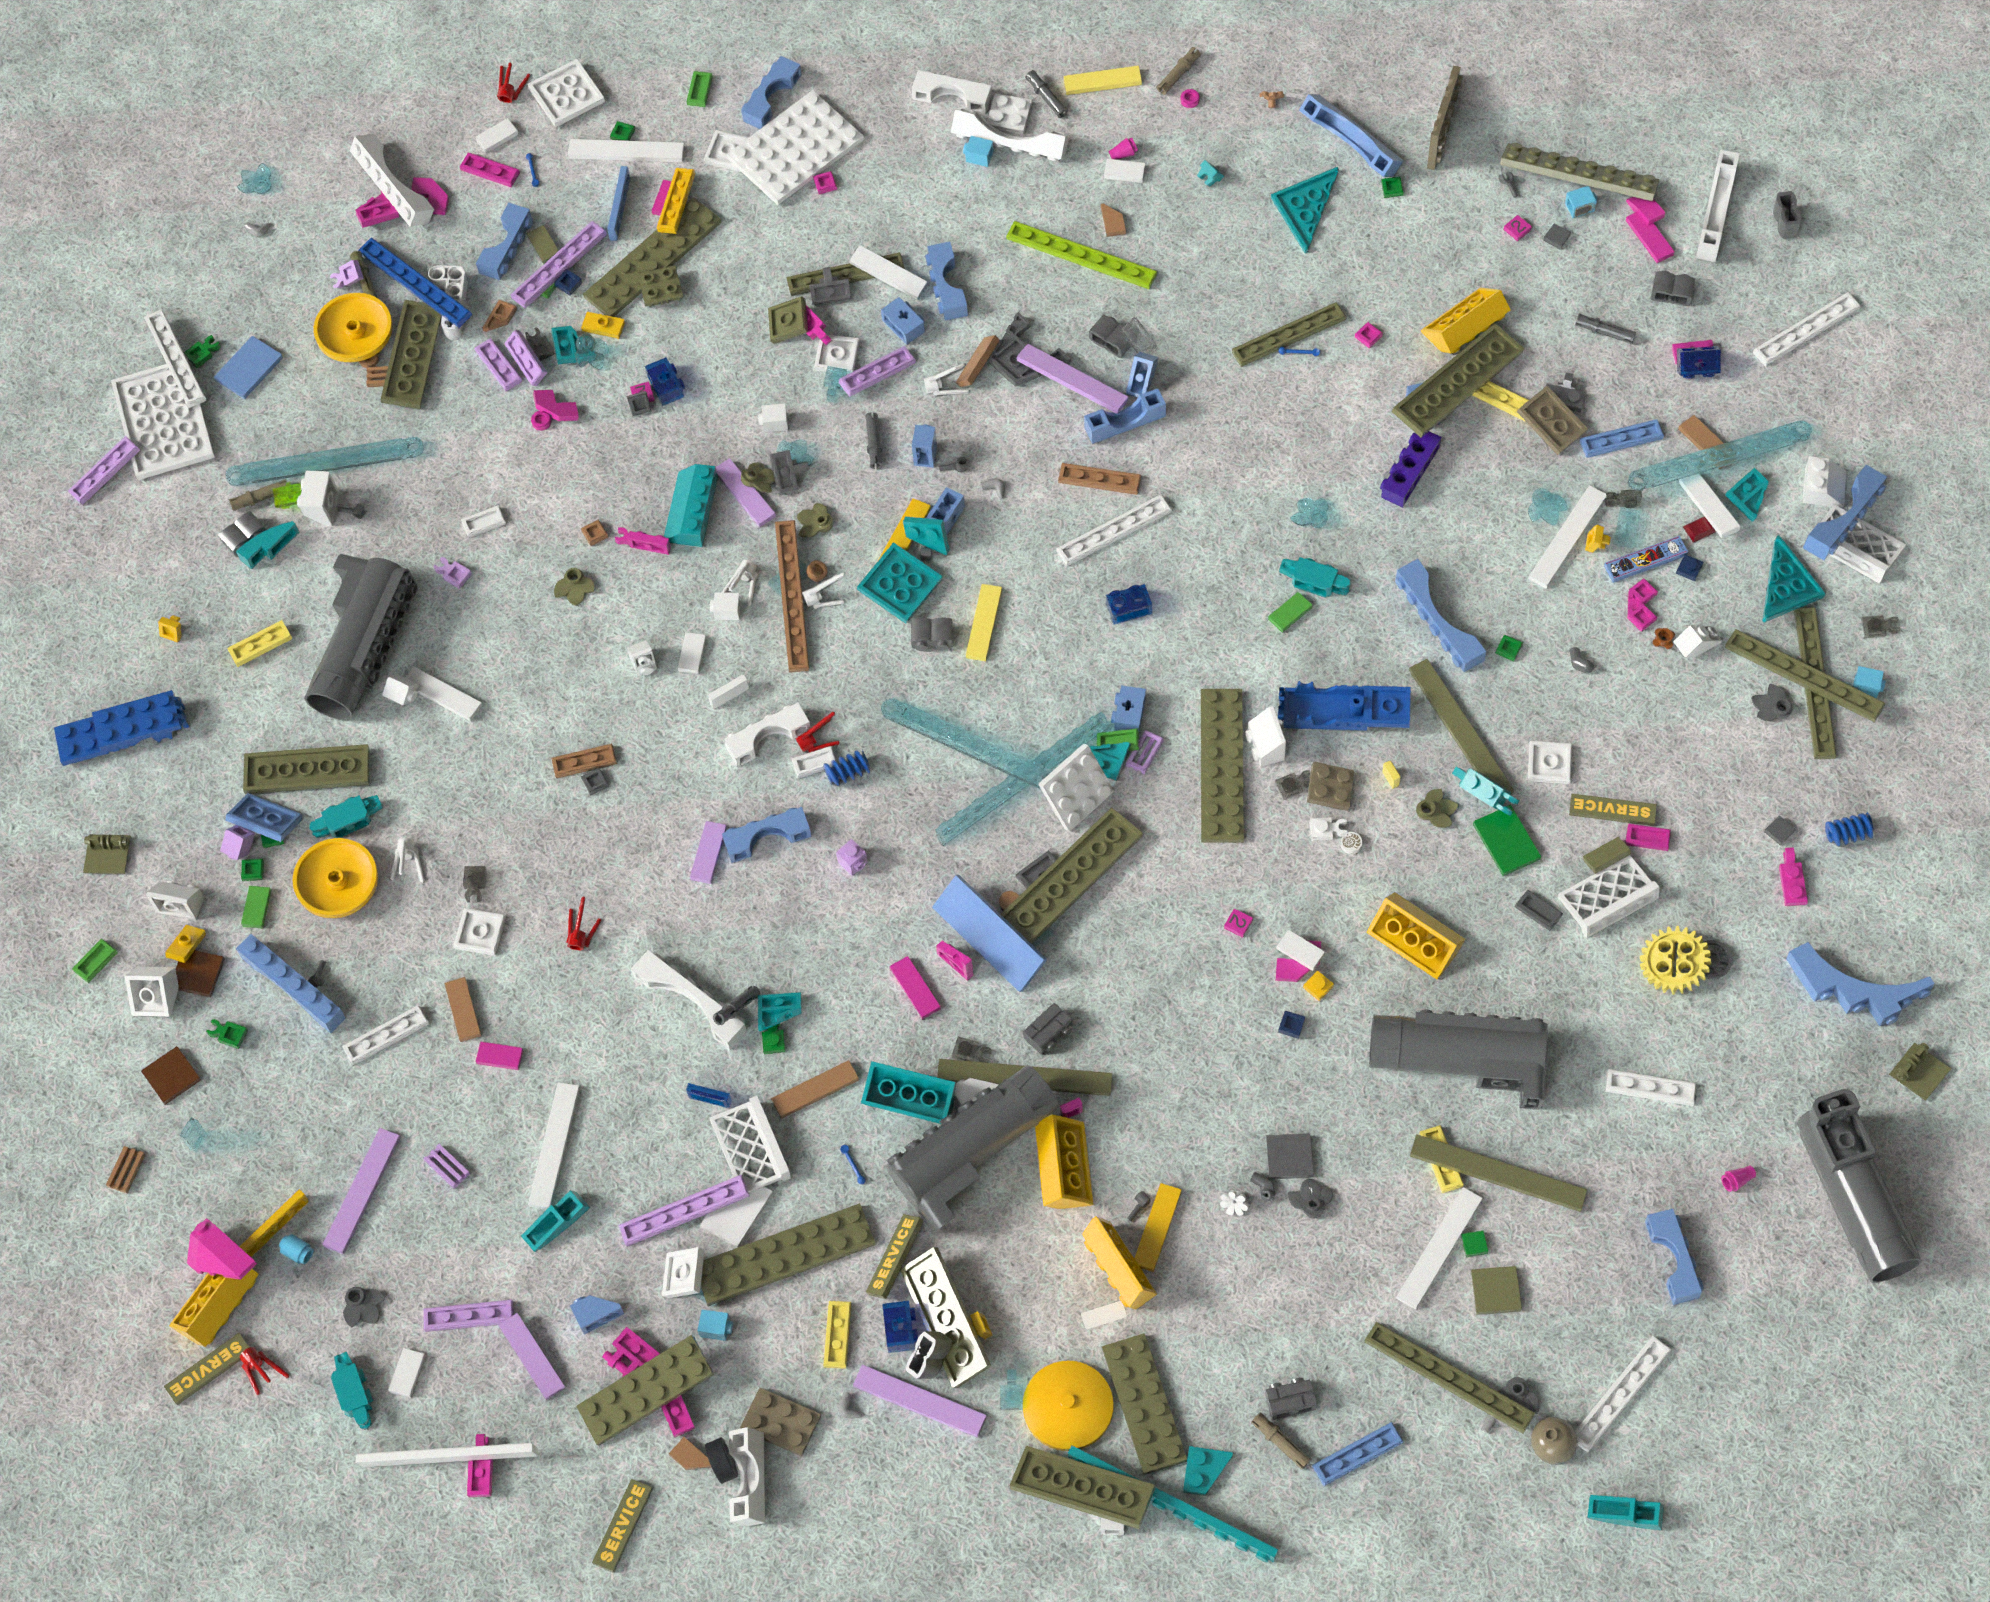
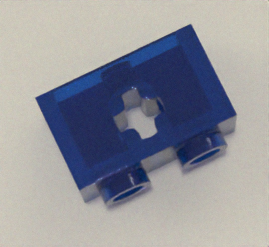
M1717 346L1677 348V373L1686 379L1695 378V375L1714 377L1715 374L1721 373V349ZM1700 359L1702 363H1699V367H1697L1695 363H1698Z
M667 357L645 366L647 377L662 406L684 397V383L681 378L677 379L675 365L673 363L670 364Z
M909 1300L882 1304L888 1353L915 1350V1343L918 1340L917 1329H913L912 1321H916L915 1307L910 1308ZM900 1323L904 1325L902 1330L898 1328Z

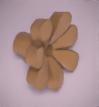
M1267 91L1259 93L1260 97L1268 100V108H1276V100L1284 98L1283 91L1277 93L1270 92V94Z

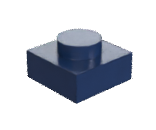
M568 269L554 282L555 287L570 296L583 283L582 278Z
M1684 554L1676 574L1695 582L1704 562Z
M1284 1011L1278 1033L1299 1039L1306 1017Z

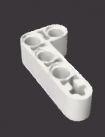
M437 265L431 267L428 272L430 281L465 307L468 287L465 270L461 266ZM442 316L441 325L446 338L449 340L458 339L462 334L463 325L458 328Z

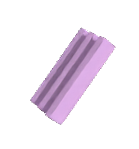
M1145 730L1139 740V750L1132 752L1126 762V766L1132 767L1136 771L1139 770L1145 775L1164 742V738ZM1147 737H1150L1137 763L1133 762ZM1156 740L1157 742H1156L1154 748L1152 749L1150 755L1148 756L1146 762L1144 763L1143 766H1141V764H1142L1144 758L1146 757L1148 751L1150 750L1151 746L1153 745L1154 741Z
M440 1144L436 1146L435 1150L430 1152L428 1157L425 1156L423 1158L453 1189L470 1175L469 1171ZM440 1152L463 1173L461 1176L438 1155ZM435 1158V1159H436L444 1168H446L457 1180H456L455 1182L452 1181V1180H451L433 1161H431V1160Z

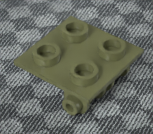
M675 265L637 274L645 307L658 305L659 302L663 305V301L669 303L668 300L680 301V298H683Z
M89 834L85 836L84 844L87 845L83 873L125 874L131 835Z
M1914 1042L1889 1075L1926 1101L1951 1068L1930 1054L1927 1044H1916Z

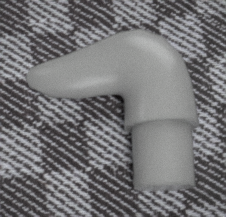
M248 222L244 228L250 234L261 237L266 233L271 223H265L261 227H256Z
M994 478L981 482L983 490L996 488L998 497L1000 499L1003 498L1004 483L1002 480Z
M843 1392L838 1406L839 1414L843 1418H861L862 1414L860 1412L849 1409L852 1394Z
M1488 1414L1481 1430L1489 1434L1496 1422L1505 1427L1510 1426Z

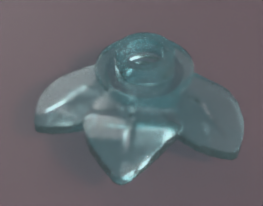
M261 163L256 172L242 170L241 178L243 182L237 188L246 194L253 192L265 194L269 192L272 187L269 180L271 177L269 167Z
M588 333L581 334L576 341L578 350L575 357L578 365L582 368L589 363L594 368L601 370L604 365V354L609 353V347L600 338H593Z
M804 439L795 440L791 444L786 440H782L777 446L776 452L790 450L791 459H796L797 463L808 462V466H810L814 460L812 456L806 454L808 446Z
M1539 488L1532 494V504L1528 508V515L1532 522L1542 518L1548 524L1555 526L1559 519V511H1566L1568 506L1560 495L1551 494L1547 489ZM1539 495H1544L1545 500H1541Z
M1309 498L1298 500L1297 507L1299 512L1290 517L1293 523L1299 526L1310 524L1314 528H1321L1326 524L1329 505L1325 499L1319 498L1315 502Z

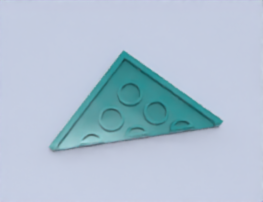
M1338 167L1271 194L1272 201L1304 253L1308 252L1338 175Z
M1780 535L1775 538L1762 618L1764 623L1818 601L1826 595Z

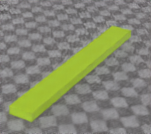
M1017 221L1013 222L1006 235V239L1146 289L1151 288L1157 276V271Z

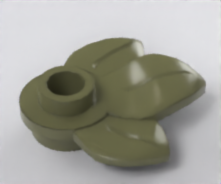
M751 463L748 469H744L741 473V482L745 486L755 487L761 492H772L770 484L775 482L773 470L765 469L763 463Z
M816 503L812 510H802L797 514L798 521L803 525L798 533L800 537H814L819 531L828 532L833 527V518L828 514V509L823 504Z
M570 568L566 571L564 578L556 583L554 596L555 598L567 596L568 601L572 605L577 606L583 601L585 593L594 592V583L590 578L585 577L580 569ZM572 577H578L576 580H571Z
M1434 789L1426 794L1425 800L1418 803L1416 813L1422 820H1429L1436 827L1446 828L1452 825L1449 816L1456 811L1458 804L1451 800L1442 799V789ZM1423 809H1429L1430 813L1423 812Z

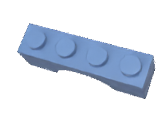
M780 56L777 62L772 64L767 76L765 75L762 78L759 87L752 92L750 100L743 105L741 109L743 122L758 129L769 123L773 117L771 105L767 102L769 97L778 90L793 89L802 76L800 64L783 56Z
M509 202L500 217L503 228L508 232L507 237L501 244L495 247L484 248L476 262L479 274L500 280L503 274L507 273L509 262L515 258L517 247L523 243L525 232L533 224L530 209Z
M945 242L927 246L928 254L925 255L927 266H931L932 269L929 271L931 282L936 284L933 290L935 298L940 300L937 303L939 314H943L945 320L968 316L963 289L954 288L944 280L946 275L955 268L951 243Z
M1157 388L1139 395L1138 399L1131 406L1119 411L1118 414L1101 409L1085 415L1084 428L1091 443L1094 444L1166 417V403Z
M800 807L790 808L785 813L773 814L760 821H751L739 828H730L722 833L731 863L752 857L754 845L764 836L780 835L794 843L811 837V832L803 808Z
M1674 1209L1647 1215L1645 1224L1651 1242L1662 1244L1669 1248L1677 1260V1270L1668 1278L1666 1283L1673 1305L1699 1299L1703 1291V1283L1701 1278L1696 1276V1263L1693 1256H1689L1687 1250L1689 1249L1687 1237L1681 1233L1682 1223L1679 1215H1675Z

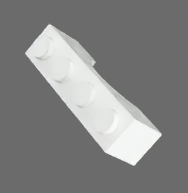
M918 70L912 86V98L931 103L942 95H956L964 100L967 109L986 115L992 98L991 85L985 83H977L967 79H958L948 75Z
M797 702L793 705H787L783 710L775 714L767 715L757 723L749 724L739 732L731 733L724 741L726 749L736 766L739 767L756 758V747L764 737L771 734H784L791 739H795L807 732L811 727L808 718Z
M748 1427L729 1431V1454L735 1459L740 1471L739 1491L735 1497L730 1499V1522L746 1527L765 1523L764 1433Z

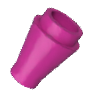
M1131 137L1129 139L1125 138L1108 152L1111 159L1117 160L1135 155L1134 153L1138 152V149Z
M1751 1165L1729 1170L1722 1175L1721 1181L1727 1191L1736 1192L1751 1179L1755 1178L1756 1172Z

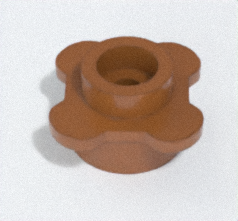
M1657 628L1654 632L1656 636L1652 642L1655 647L1663 646L1666 649H1671L1675 633L1668 628Z

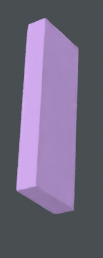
M514 330L504 344L530 384L537 386L547 374V371L521 331Z
M491 338L474 348L505 391L522 382V378Z
M706 821L690 880L711 884L723 844L722 833L727 830L725 824Z

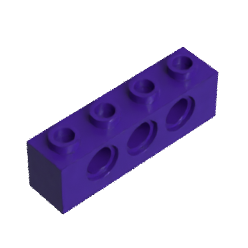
M1429 431L1421 438L1413 432L1408 442L1409 446L1407 449H1402L1399 455L1400 460L1392 465L1389 472L1390 476L1388 479L1384 478L1381 483V498L1403 508L1441 446V436Z

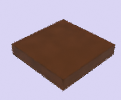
M194 950L185 963L180 961L177 963L178 990L211 997L225 958Z
M177 1046L141 1070L164 1105L201 1081Z

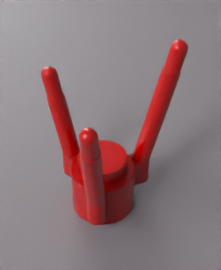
M511 62L508 64L504 84V66H500L497 97L503 103H512L513 100H517L519 93L531 76L528 73L515 91L514 86L509 84L512 68Z
M831 712L807 732L795 738L802 752L808 750L810 753L840 744L839 741H834L818 746L813 745L817 743L813 734L830 722L835 712Z
M584 896L581 898L575 930H573L572 908L569 909L567 947L578 951H583L584 946L589 947L590 941L601 922V918H598L587 937L585 936L586 933L580 930L586 899Z
M254 1347L245 1349L239 1357L243 1362L242 1368L245 1370L257 1395L260 1394V1390L251 1370H257L267 1383L271 1382V1379L261 1367L263 1361L284 1377L289 1378L287 1372L267 1358L262 1351L258 1352Z

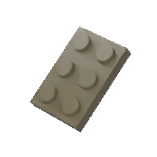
M1548 386L1538 392L1517 411L1557 455L1588 430Z
M759 1388L740 1429L748 1427L763 1432L765 1441L802 1457L821 1418V1414L763 1388Z

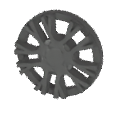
M1703 941L1702 943L1707 942L1708 945H1715L1714 950H1710L1711 956L1708 957L1711 959V965H1707L1709 970L1713 969L1714 974H1710V972L1704 973L1705 977L1709 980L1720 979V977L1729 972L1732 966V954L1728 947L1719 941ZM1719 948H1722L1720 953L1716 952ZM1727 954L1728 959H1721V956ZM1716 968H1721L1723 971L1718 973Z

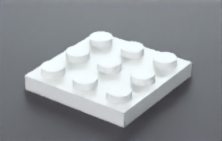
M578 59L527 84L528 89L555 128L605 102L603 95Z
M1086 744L1080 746L1039 783L1041 790L1064 829L1069 832L1115 792L1090 747Z

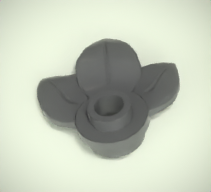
M1769 684L1767 695H1754L1751 698L1753 705L1760 710L1757 718L1763 721H1773L1776 718L1784 719L1792 713V704L1786 699L1785 691L1777 685ZM1783 707L1785 711H1780L1778 708Z
M1306 1179L1302 1182L1300 1191L1289 1192L1288 1198L1294 1208L1303 1210L1309 1218L1315 1219L1323 1214L1325 1206L1332 1201L1333 1192L1328 1187L1320 1189L1319 1184L1313 1179Z
M361 1287L349 1289L345 1295L347 1305L343 1310L346 1323L350 1327H354L360 1319L368 1324L377 1323L379 1311L376 1305L384 1301L383 1295L376 1289L364 1290ZM360 1295L359 1301H353L354 1296Z
M1514 1377L1507 1382L1505 1388L1498 1390L1501 1394L1538 1414V1397L1529 1390L1528 1383L1523 1378ZM1515 1384L1521 1385L1522 1391L1520 1393L1513 1391Z

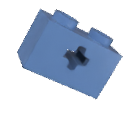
M900 297L881 309L882 321L906 345L925 332L923 317L920 314H916L907 301L904 302Z
M927 424L915 425L912 440L914 466L934 468L937 453L935 427Z
M946 487L926 518L943 520L946 535H948L965 508L964 495Z
M1121 685L1120 693L1116 692L1115 696L1117 711H1113L1111 723H1114L1115 731L1138 728L1140 733L1146 701V689Z

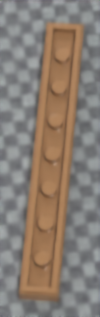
M795 520L775 522L788 669L789 673L809 671Z

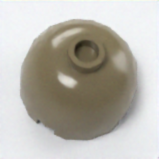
M1547 1417L1539 1421L1531 1434V1446L1535 1454L1543 1462L1549 1464L1568 1461L1575 1454L1578 1446L1577 1435L1573 1427L1566 1420L1558 1417Z

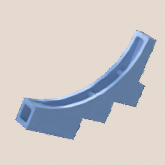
M1809 942L1789 951L1786 959L1814 1002L1819 999L1824 1001L1834 994L1846 1014L1852 1011L1857 1013L1867 1007L1879 1026L1885 1023L1887 1025L1895 1023L1899 1019L1898 1017L1902 1009L1913 1003L1912 1000L1918 997L1920 1000L1928 997L1935 984L1930 976L1916 982L1901 985H1879L1863 982L1847 976L1832 967L1817 954Z

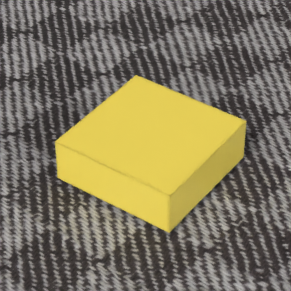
M1392 761L1385 762L1383 764V774L1392 789L1400 785L1401 776Z

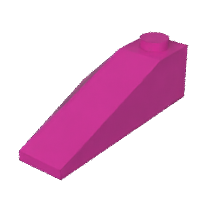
M207 1218L197 1224L195 1230L190 1233L187 1264L198 1274L208 1272L212 1276L222 1274L226 1278L241 1280L257 1264Z

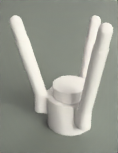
M962 363L937 375L924 378L927 393L933 392L934 397L946 394L969 393V390L961 389L939 390V388H942L940 378L965 367V364Z
M743 560L722 593H726L728 590L732 591L740 579L743 581L751 579L747 603L750 607L753 600L755 582L758 574L755 572L757 569L756 564L749 560Z
M845 573L835 575L814 588L803 591L802 594L807 606L813 605L814 609L844 604V600L819 602V600H822L819 590L844 577Z
M402 838L398 840L390 877L391 880L395 879L399 858V874L402 875L405 860H409L414 856L420 881L422 883L425 881L418 855L419 848L414 847L412 839Z

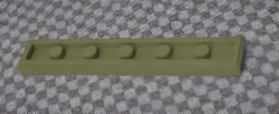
M901 252L881 256L905 269ZM850 263L830 267L832 277L837 276V280L848 279L849 283L876 278ZM823 269L786 277L790 295L794 296L810 292L809 285L820 283L819 279L824 278Z
M1337 302L1233 348L1232 354L1242 367L1278 351L1280 347L1285 348L1346 320V316Z

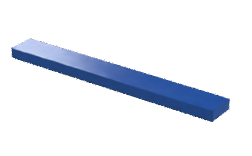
M372 237L358 250L362 252L363 257L456 327L460 328L472 316V313Z

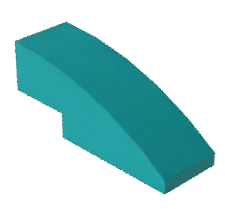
M295 522L283 523L256 535L241 546L236 553L241 562L250 569H253L265 556L272 560L300 532Z
M570 1190L555 1206L551 1205L521 1237L534 1252H537L575 1223L590 1207L577 1192Z
M1590 1495L1587 1518L1635 1528L1662 1530L1664 1507L1660 1502L1637 1501L1636 1498Z

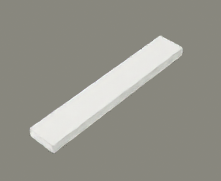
M570 139L568 157L569 159L683 162L684 143Z
M1847 292L1753 350V353L1764 366H1767L1860 309L1861 305Z
M161 309L145 316L144 318L188 409L207 401L163 310Z
M1590 485L1588 486L1529 575V580L1547 589L1607 498L1606 493Z
M1162 494L1056 548V552L1065 565L1069 566L1171 513L1172 509Z
M560 1082L557 1084L528 1202L529 1207L548 1209L552 1205L578 1099L579 1085Z
M1464 1187L1462 1188L1399 1291L1396 1299L1415 1310L1417 1309L1482 1201L1480 1196Z
M1655 1336L1651 1337L1575 1430L1578 1446L1587 1453L1592 1449L1671 1352L1668 1346Z

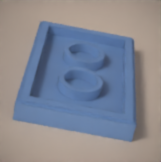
M251 336L214 376V379L243 399H246L283 359V356L254 336Z
M247 793L226 814V821L281 842L302 821L303 814Z

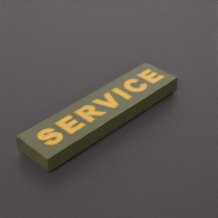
M1571 794L1569 816L1654 826L1657 804Z
M903 1214L866 1290V1293L870 1296L887 1299L924 1222L920 1217Z
M240 1333L236 1334L164 1385V1388L175 1404L179 1405L238 1363L241 1353L249 1348L248 1344Z
M633 1479L630 1480L592 1561L593 1565L614 1573L653 1490L652 1487Z

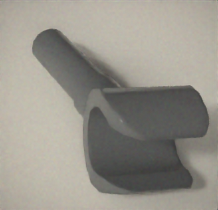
M1506 172L1507 180L1503 174L1499 175L1500 183L1507 184L1513 198L1517 197L1518 194L1512 183L1513 174Z
M960 457L955 464L939 466V470L956 469L958 472H965L967 465L960 464H965L967 459Z
M359 503L354 509L340 506L337 509L340 512L352 514L358 519H361L367 512L364 510V506Z
M921 544V560L931 561L932 549H927L926 546Z
M324 960L320 961L317 971L308 979V982L316 989L325 983V980L321 977L325 965Z
M1144 1191L1135 1196L1138 1204L1127 1218L1131 1222L1137 1213L1150 1203V1199Z

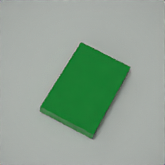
M1511 805L1506 806L1513 811L1511 816L1501 810H1497L1473 821L1474 828L1502 876L1541 860L1540 853Z

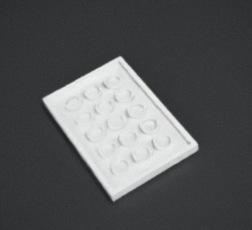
M812 90L727 154V159L779 205L810 182L813 176L819 175L864 140V136Z
M167 364L111 380L125 436L140 449L131 459L137 480L215 458L201 404L188 409Z

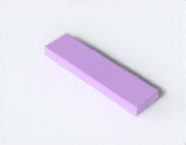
M903 346L840 378L839 384L850 397L915 364L916 359Z
M125 436L68 492L83 505L131 460L140 449Z
M730 458L716 467L718 478L759 527L776 517L775 512L754 487H747L741 482V471Z
M513 1300L424 1308V1331L499 1325L514 1315Z
M518 1313L498 1325L546 1400L565 1388Z

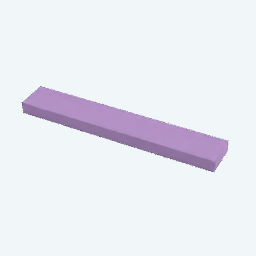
M591 221L511 293V298L526 309L566 269L569 270L607 235L606 230L594 221Z
M1027 344L1017 356L1018 362L1116 414L1128 402V396L1030 344Z
M379 1128L322 1244L325 1248L341 1254L345 1253L401 1138L398 1134Z
M739 1175L619 1225L625 1245L630 1246L745 1199L750 1195L743 1176Z
M864 1365L861 1366L853 1383V1387L977 1438L987 1418L985 1414Z

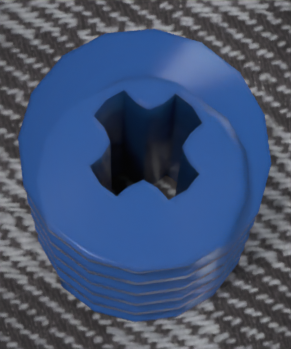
M858 750L854 751V757L851 754H847L846 760L843 757H839V764L835 760H831V767L827 763L823 764L831 785L834 782L837 786H840L839 779L847 783V776L855 780L856 772L862 777V770L864 769L870 774V766L863 750L862 755Z
M1868 812L1866 814L1861 813L1858 816L1852 815L1849 819L1844 817L1841 821L1835 819L1833 823L1831 821L1825 823L1827 839L1830 843L1835 842L1837 847L1840 846V840H1843L1844 844L1847 845L1849 838H1851L1853 843L1857 842V836H1859L1861 841L1865 840V834L1868 835L1869 839L1873 838L1874 826Z

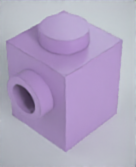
M238 825L226 829L220 851L234 860H239L249 855L255 833Z
M852 839L836 852L838 863L852 876L857 871L862 870L868 863L866 852Z

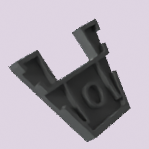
M1019 312L1016 313L1013 322L1007 327L1003 338L999 340L988 358V363L1015 387L1043 376V374L1017 361L1018 354L1026 346L1018 337L1031 327L1030 322ZM1060 348L1051 354L1052 357L1068 365L1071 363V358Z

